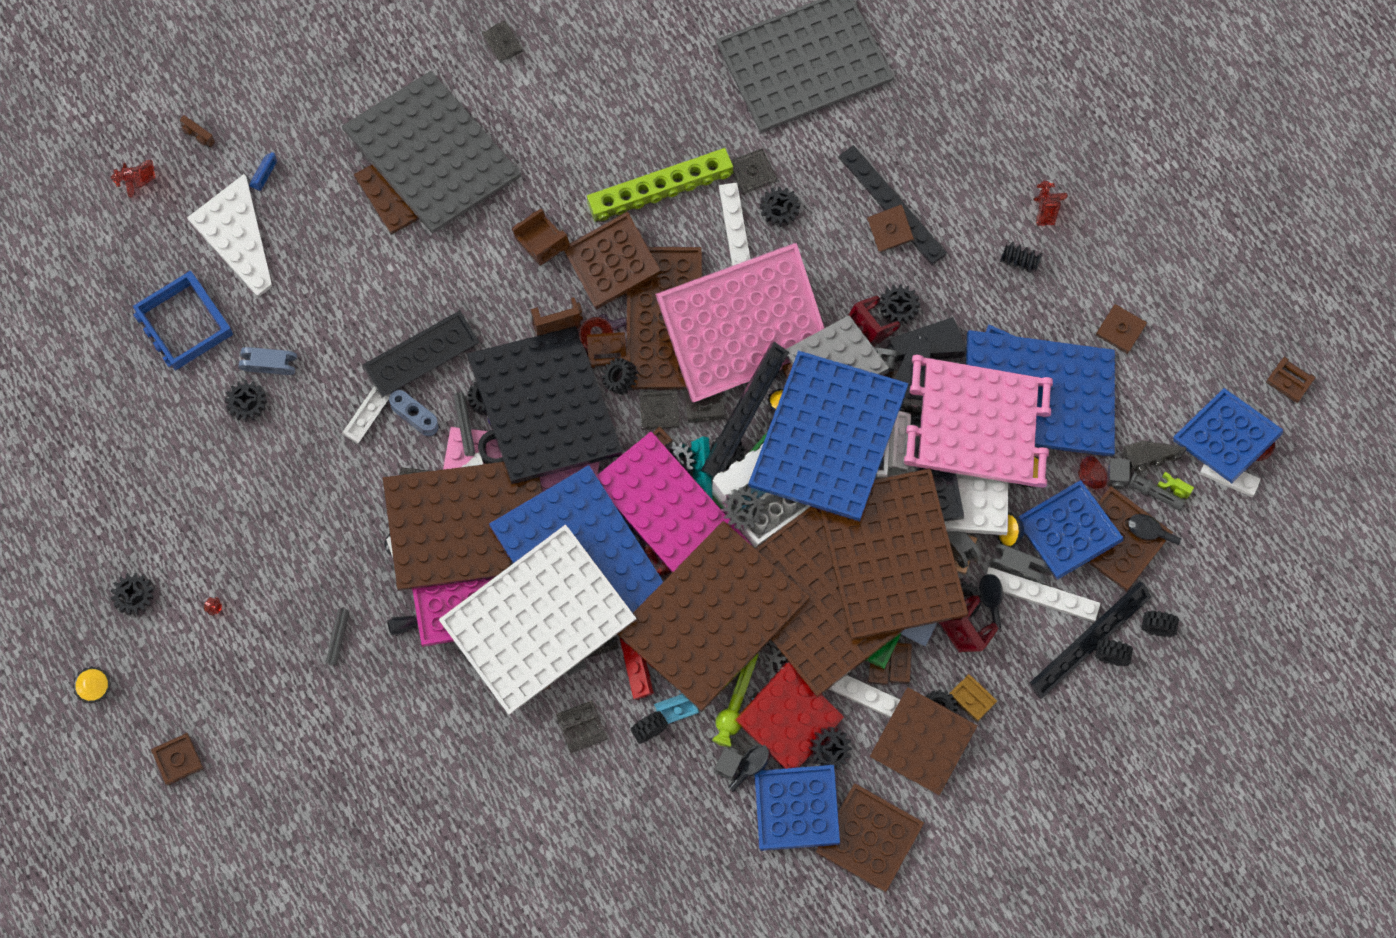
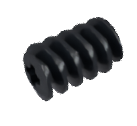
M1012 241L1009 246L1006 244L1000 262L1003 263L1007 259V265H1010L1014 261L1015 268L1021 264V270L1028 267V273H1031L1034 269L1036 273L1042 258V252L1035 256V250L1033 249L1029 254L1028 247L1022 251L1021 244L1014 248V242Z

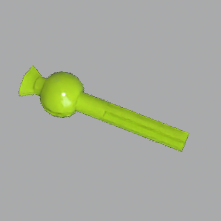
M759 654L741 670L728 708L719 712L716 717L715 724L719 734L712 741L720 746L731 747L730 735H735L741 729V726L735 719L740 715L739 710Z

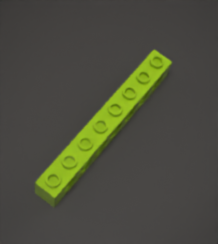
M723 148L586 195L587 204L595 222L598 220L605 221L610 216L622 215L627 210L633 208L640 209L645 204L657 203L662 198L668 196L675 197L682 191H692L697 186L709 185L714 180L727 179L733 174V165L726 149ZM715 167L716 170H709L708 168ZM698 173L699 176H692L691 174ZM675 179H681L682 181H681V182H675L674 180H675ZM661 184V185H664L665 187H664V188H658V187H656V186ZM645 190L648 193L640 194L639 192ZM625 196L630 197L629 200H623L622 198ZM607 202H610V203H612L613 205H612V206H605L604 204L607 203Z

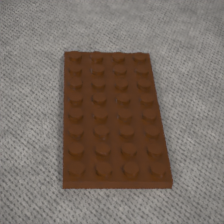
M648 247L662 274L627 292V361L633 363L637 367L636 370H638V374L635 375L638 376V380H634L636 385L631 387L633 388L632 390H688L655 294L702 277V247Z

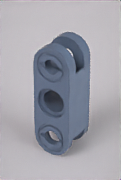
M250 347L241 349L240 356L250 360H240L238 366L240 370L283 375L295 374V368L288 365L289 361L297 360V354L294 352Z
M396 390L390 394L389 402L391 409L398 416L425 436H433L437 433L439 426L437 418L433 413L402 390ZM412 411L419 412L416 416L409 415Z

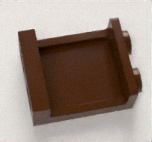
M542 208L533 212L529 217L512 228L516 241L539 266L570 246L567 234L563 230L559 231L548 220Z
M575 297L571 298V309L541 317L538 307L531 309L532 324L536 336L574 326L580 328V321L583 320L580 302L576 303Z

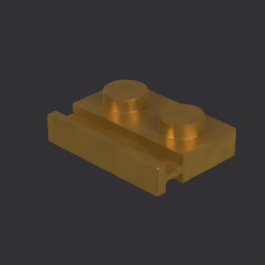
M970 674L949 693V695L952 694L954 696L953 699H956L957 704L976 722L997 703V700Z

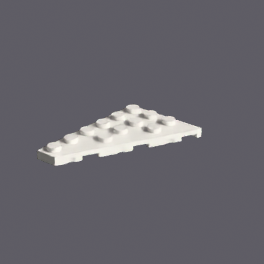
M243 174L188 216L187 219L258 298L273 286L248 181Z

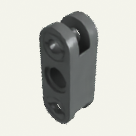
M947 531L954 560L961 568L967 567L968 561L971 559L975 562L981 560L978 547L966 532Z
M996 545L995 550L1002 555V558H991L990 565L1015 576L1044 584L1046 577L1032 569L1044 573L1049 572L1045 561L1005 545Z

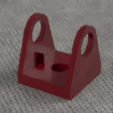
M879 296L857 302L848 314L873 347L894 334L901 327L899 321L880 327L869 313L880 302Z
M977 595L965 600L966 605L972 602L967 606L968 617L939 622L958 652L983 651L999 629L996 623H992L977 632L969 621V616L980 602Z

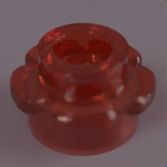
M218 597L208 598L204 605V611L212 616L218 614L222 608Z

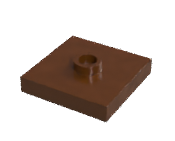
M903 205L867 217L879 253L914 240Z
M1114 304L1095 336L1128 354L1147 322Z
M188 732L151 749L166 786L204 769Z

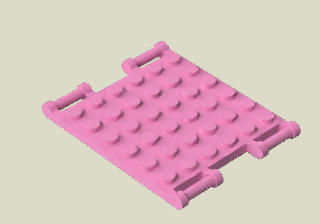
M921 355L912 356V363L914 365L912 385L909 392L914 395L923 396L921 428L909 425L906 429L908 440L907 453L904 457L905 465L1040 488L1047 486V479L1045 478L1049 449L1043 447L1035 448L1036 415L1042 417L1051 416V408L1049 407L1050 390L1053 386L1052 378H1039L924 358ZM921 366H925L924 387L920 386ZM1038 386L1043 387L1041 408L1037 407ZM916 436L920 437L918 458L914 457ZM1034 456L1039 457L1038 478H1033Z

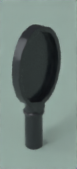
M1135 514L1128 521L1129 530L1140 539L1150 541L1160 537L1176 545H1179L1182 538L1162 530L1159 522L1151 516Z
M986 574L982 577L979 584L980 597H982L984 605L990 608L993 623H996L1001 628L998 606L1003 599V587L996 575Z
M758 744L751 747L745 753L741 761L742 771L728 786L732 792L748 776L756 775L765 768L770 759V750L767 746Z

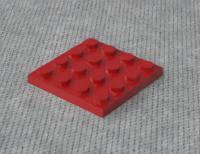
M787 662L735 721L758 744L767 746L770 750V756L784 769L799 768L813 753V750H810L809 747L814 744L810 739L817 738L814 734L815 732L821 734V728L828 729V726L835 728L844 716L822 694L817 698L794 667Z

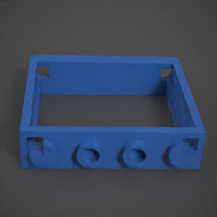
M192 271L187 272L133 305L136 312L133 314L138 323L142 322L144 324V332L148 338L153 337L155 340L153 342L154 347L158 352H163L165 355L162 357L168 367L172 365L175 371L233 335L230 326ZM191 286L221 330L174 359L144 314Z

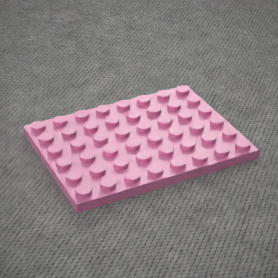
M797 243L655 294L692 402L749 382L771 342H776L787 349L824 329ZM787 357L782 365L790 363Z

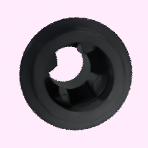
M415 615L391 617L390 620H387L390 635L395 634L398 636L417 627Z

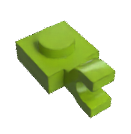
M1167 472L1162 476L1167 480V483L1159 481L1157 485L1162 489L1170 487L1174 495L1188 499L1194 487L1184 481L1172 478Z

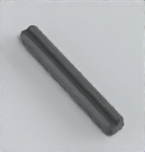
M457 392L454 394L464 454L467 457L474 456L475 448L465 394Z

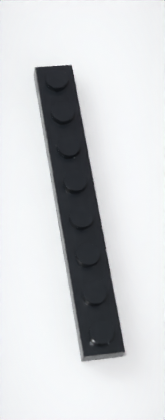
M854 145L839 155V159L884 211L903 205L914 240L911 242L931 265L946 256L947 252Z
M771 342L700 470L712 479L718 473L724 472L789 351L776 342Z
M1139 581L1029 682L1037 697L1042 699L1097 648L1099 640H1106L1151 598L1144 583Z

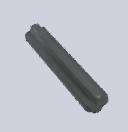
M339 608L326 658V662L329 665H336L349 614L347 609Z

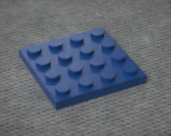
M1223 388L1173 437V441L1232 484L1283 434V429Z
M1081 480L1019 516L1024 525V534L1043 561L1046 562L1057 580L1124 541L1123 536Z
M834 765L763 770L755 775L760 851L840 845Z

